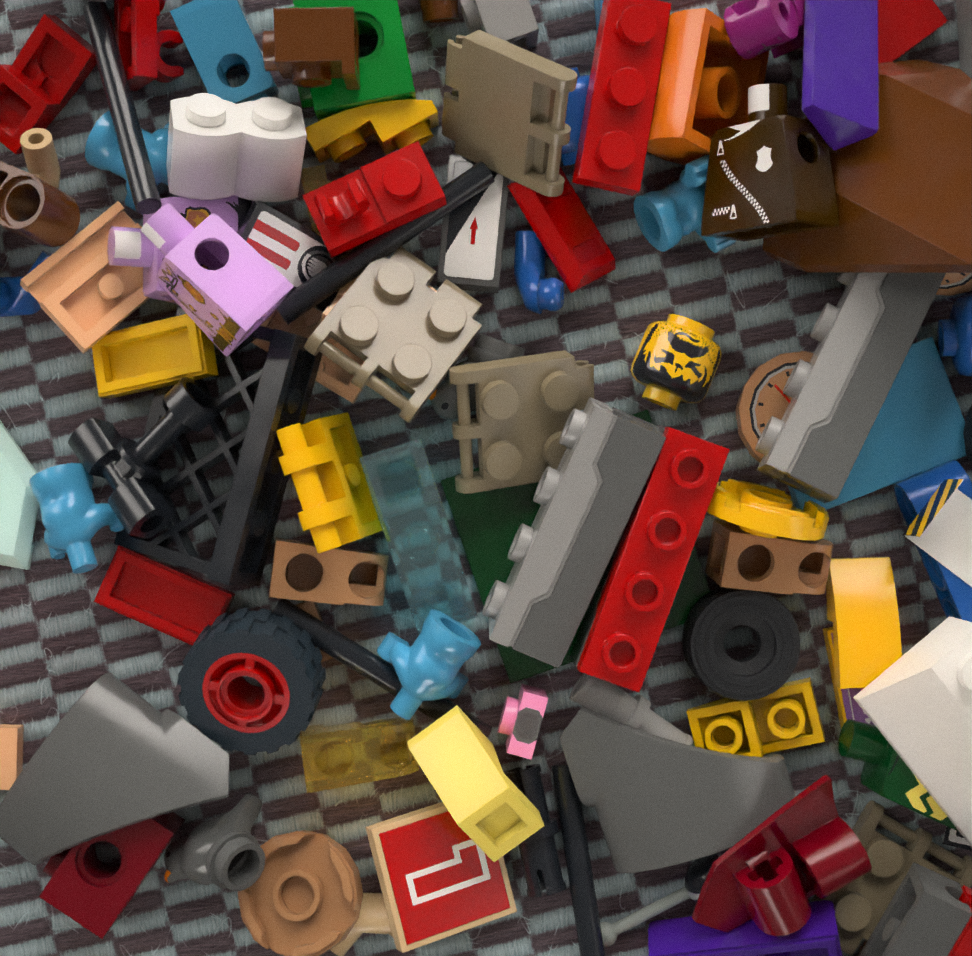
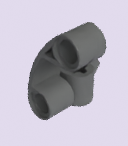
M105 673L87 689L55 726L0 804V838L32 865L44 863L46 859L67 849L126 826L191 806L227 798L229 792V754L177 713L167 709L161 713L112 673Z
M584 706L581 707L559 737L576 792L585 806L595 807L614 868L620 873H637L660 869L729 849L796 796L785 759L780 754H764L763 757L743 756L691 746L643 732Z

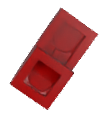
M44 14L13 64H0V142L14 154H21L23 152L20 143L22 134L32 128L46 129L77 92L97 64L92 45L56 15Z

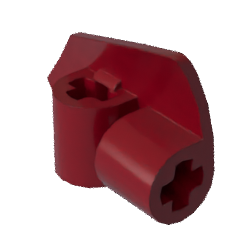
M828 775L822 776L783 805L713 862L692 915L696 923L728 933L752 919L758 928L768 935H789L806 925L811 917L812 908L808 898L816 894L820 899H823L871 871V862L862 843L854 831L838 815L834 801L832 779Z

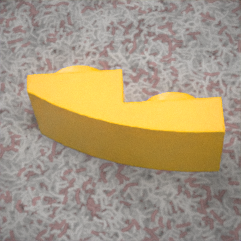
M405 99L371 103L348 109L326 117L305 129L306 139L319 162L322 163L332 157L335 163H339L362 151L367 146L365 138L372 134L375 135L385 155L397 148H404L417 141L422 146L432 139L434 135L431 129L438 126L439 121L438 111L432 100Z
M890 557L831 558L826 585L827 620L833 622L834 685L840 689L865 688L902 657L899 612Z
M810 677L786 682L775 692L759 699L739 701L723 698L687 709L686 711L695 746L708 750L743 756L763 757L766 753L825 742V734Z

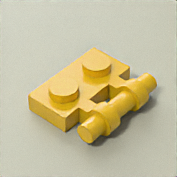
M348 412L318 418L302 425L297 423L276 431L284 454L278 457L284 476L291 475L303 511L297 513L303 531L310 530L318 554L388 529Z

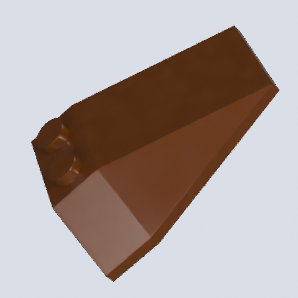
M919 59L878 63L879 129L877 133L837 150L829 147L839 213V226L763 238L762 249L769 257L804 272L972 273V79L959 68Z

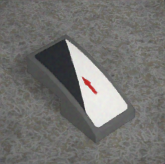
M449 155L446 184L477 163L463 156ZM490 170L495 182L443 217L437 288L448 279L462 290L498 293L509 178Z

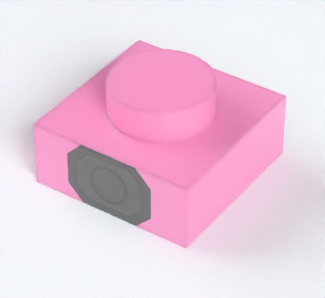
M522 684L518 699L507 696L498 726V733L507 735L505 742L507 753L532 759L548 702L545 690Z

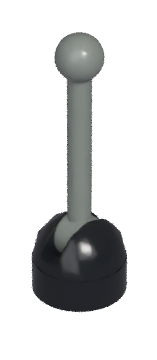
M717 853L696 859L689 865L685 874L683 888L614 923L600 922L604 947L613 945L619 934L689 898L697 902L713 862L719 858Z

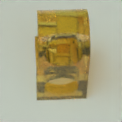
M402 717L388 718L367 723L359 721L330 726L320 724L308 726L305 732L301 730L299 734L307 793L396 778L419 770V764L407 744V741L416 736L413 718L410 720Z

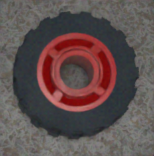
M249 608L237 609L235 613L230 615L226 612L218 616L211 626L208 624L203 629L182 662L184 666L178 674L177 682L181 686V691L178 695L180 704L185 707L188 713L186 717L192 725H196L209 739L222 745V749L233 752V750L242 751L244 755H256L257 752L265 751L267 754L277 752L281 746L285 744L289 746L295 742L301 730L305 732L311 722L324 691L322 686L326 679L325 668H322L321 665L323 656L319 647L315 648L311 642L312 637L305 629H299L293 624L294 620L285 615L279 617L272 614V610L263 608L259 611H249ZM243 676L256 679L262 687L251 685Z

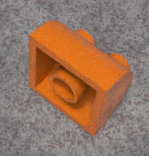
M707 8L687 9L670 14L647 152L661 159L681 165H686L699 157L709 155L711 137L716 130L748 122V88L764 84L770 51L768 50L751 59L741 57L728 37L724 20Z

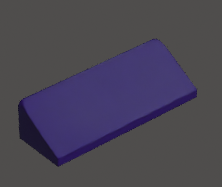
M805 0L802 111L833 150L873 136L879 129L878 0Z
M830 900L809 902L812 910L811 917L806 925L798 931L784 936H772L764 933L752 919L728 933L696 923L692 916L656 920L648 925L649 956H843L834 904Z

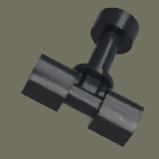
M186 377L181 378L164 396V401L169 410L138 442L129 438L122 439L112 423L93 417L82 423L68 440V444L88 474L105 478L113 489L108 499V504L129 535L149 539L169 523L174 513L152 482L161 473L156 459L188 427L194 431L202 432L220 413V409L212 396L195 381Z

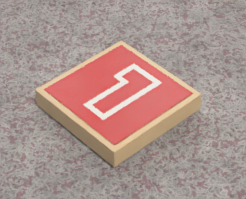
M443 802L365 827L395 947L401 953L517 912L504 857L502 856L493 862L457 825Z

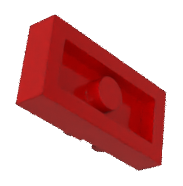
M114 0V32L131 91H138L153 80L169 83L184 75V67L167 65L160 56V47L175 49L183 43L182 36L177 31L162 30L157 33V17L163 10L166 0Z
M419 141L302 195L331 258L447 205L445 194Z

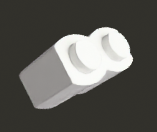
M198 93L190 97L171 100L166 159L169 193L200 200L222 199L233 195L261 202H282L298 198L307 137L301 107L289 104L275 97H263L256 101L235 104L208 93Z

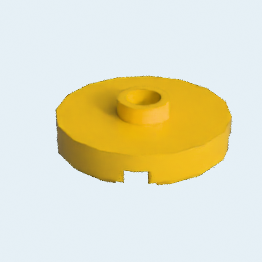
M734 479L721 481L720 486L719 482L717 483L707 510L711 515L739 525L740 529L747 533L764 538H777L779 536L796 540H820L824 538L829 521V514L826 509L813 501H805L803 510L792 506L791 496L786 495L785 491Z

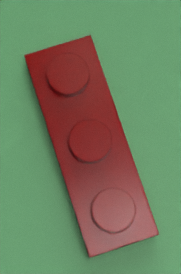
M603 0L572 183L630 196L640 191L672 3L660 0Z

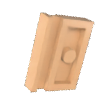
M119 201L34 268L20 282L22 288L36 299L44 312L83 354L150 299L144 296L143 267L112 266L108 261V235L111 226L142 228L138 222L135 223L127 215Z

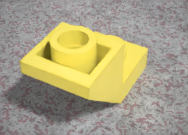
M457 705L407 741L409 750L457 825L493 862L545 826L539 810L503 773L492 742Z

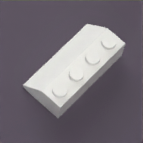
M949 616L853 698L972 847V622Z

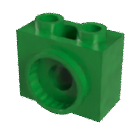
M293 0L294 7L288 8L354 7L359 34H367L378 42L375 50L370 55L363 58L359 57L360 90H347L343 78H331V84L325 87L306 88L297 86L303 109L314 107L318 121L339 112L366 104L389 100L416 99L397 0Z

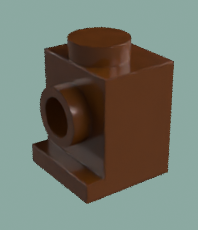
M354 7L273 8L274 31H263L262 44L265 71H279L282 79H292V84L299 87H325L331 84V78H343L347 90H360L359 29Z

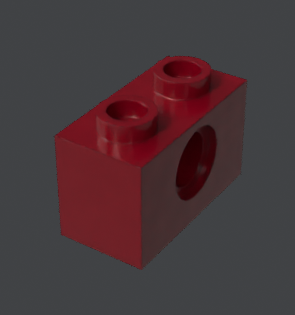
M170 812L96 837L52 856L43 869V872L50 876L51 879L39 897L103 939L116 923L185 820L176 813ZM107 841L115 845L121 854V865L111 867L103 864L95 852L96 842Z

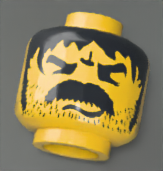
M669 314L667 321H656L649 324L631 365L633 378L645 386L642 398L673 411L677 410L680 401L687 403L702 401L708 392L722 356L719 345L712 340L715 331L697 321L676 314Z

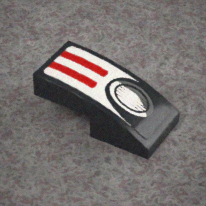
M253 201L238 231V234L294 286L291 291L347 253L343 252L331 258L320 235L261 201ZM338 291L314 308L324 312L327 306L329 307L336 298Z

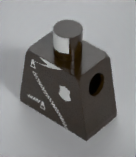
M769 83L749 87L748 122L718 129L711 137L701 236L745 242L839 226V213L828 144L810 120L788 116L786 85Z

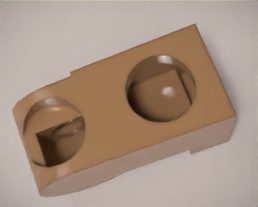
M714 519L705 573L720 587L788 595H793V593L820 595L826 591L834 544L825 539L810 541L779 536L777 538H764L741 530L739 525Z
M276 537L269 597L336 605L348 603L383 606L389 555L340 547L318 554L313 543Z

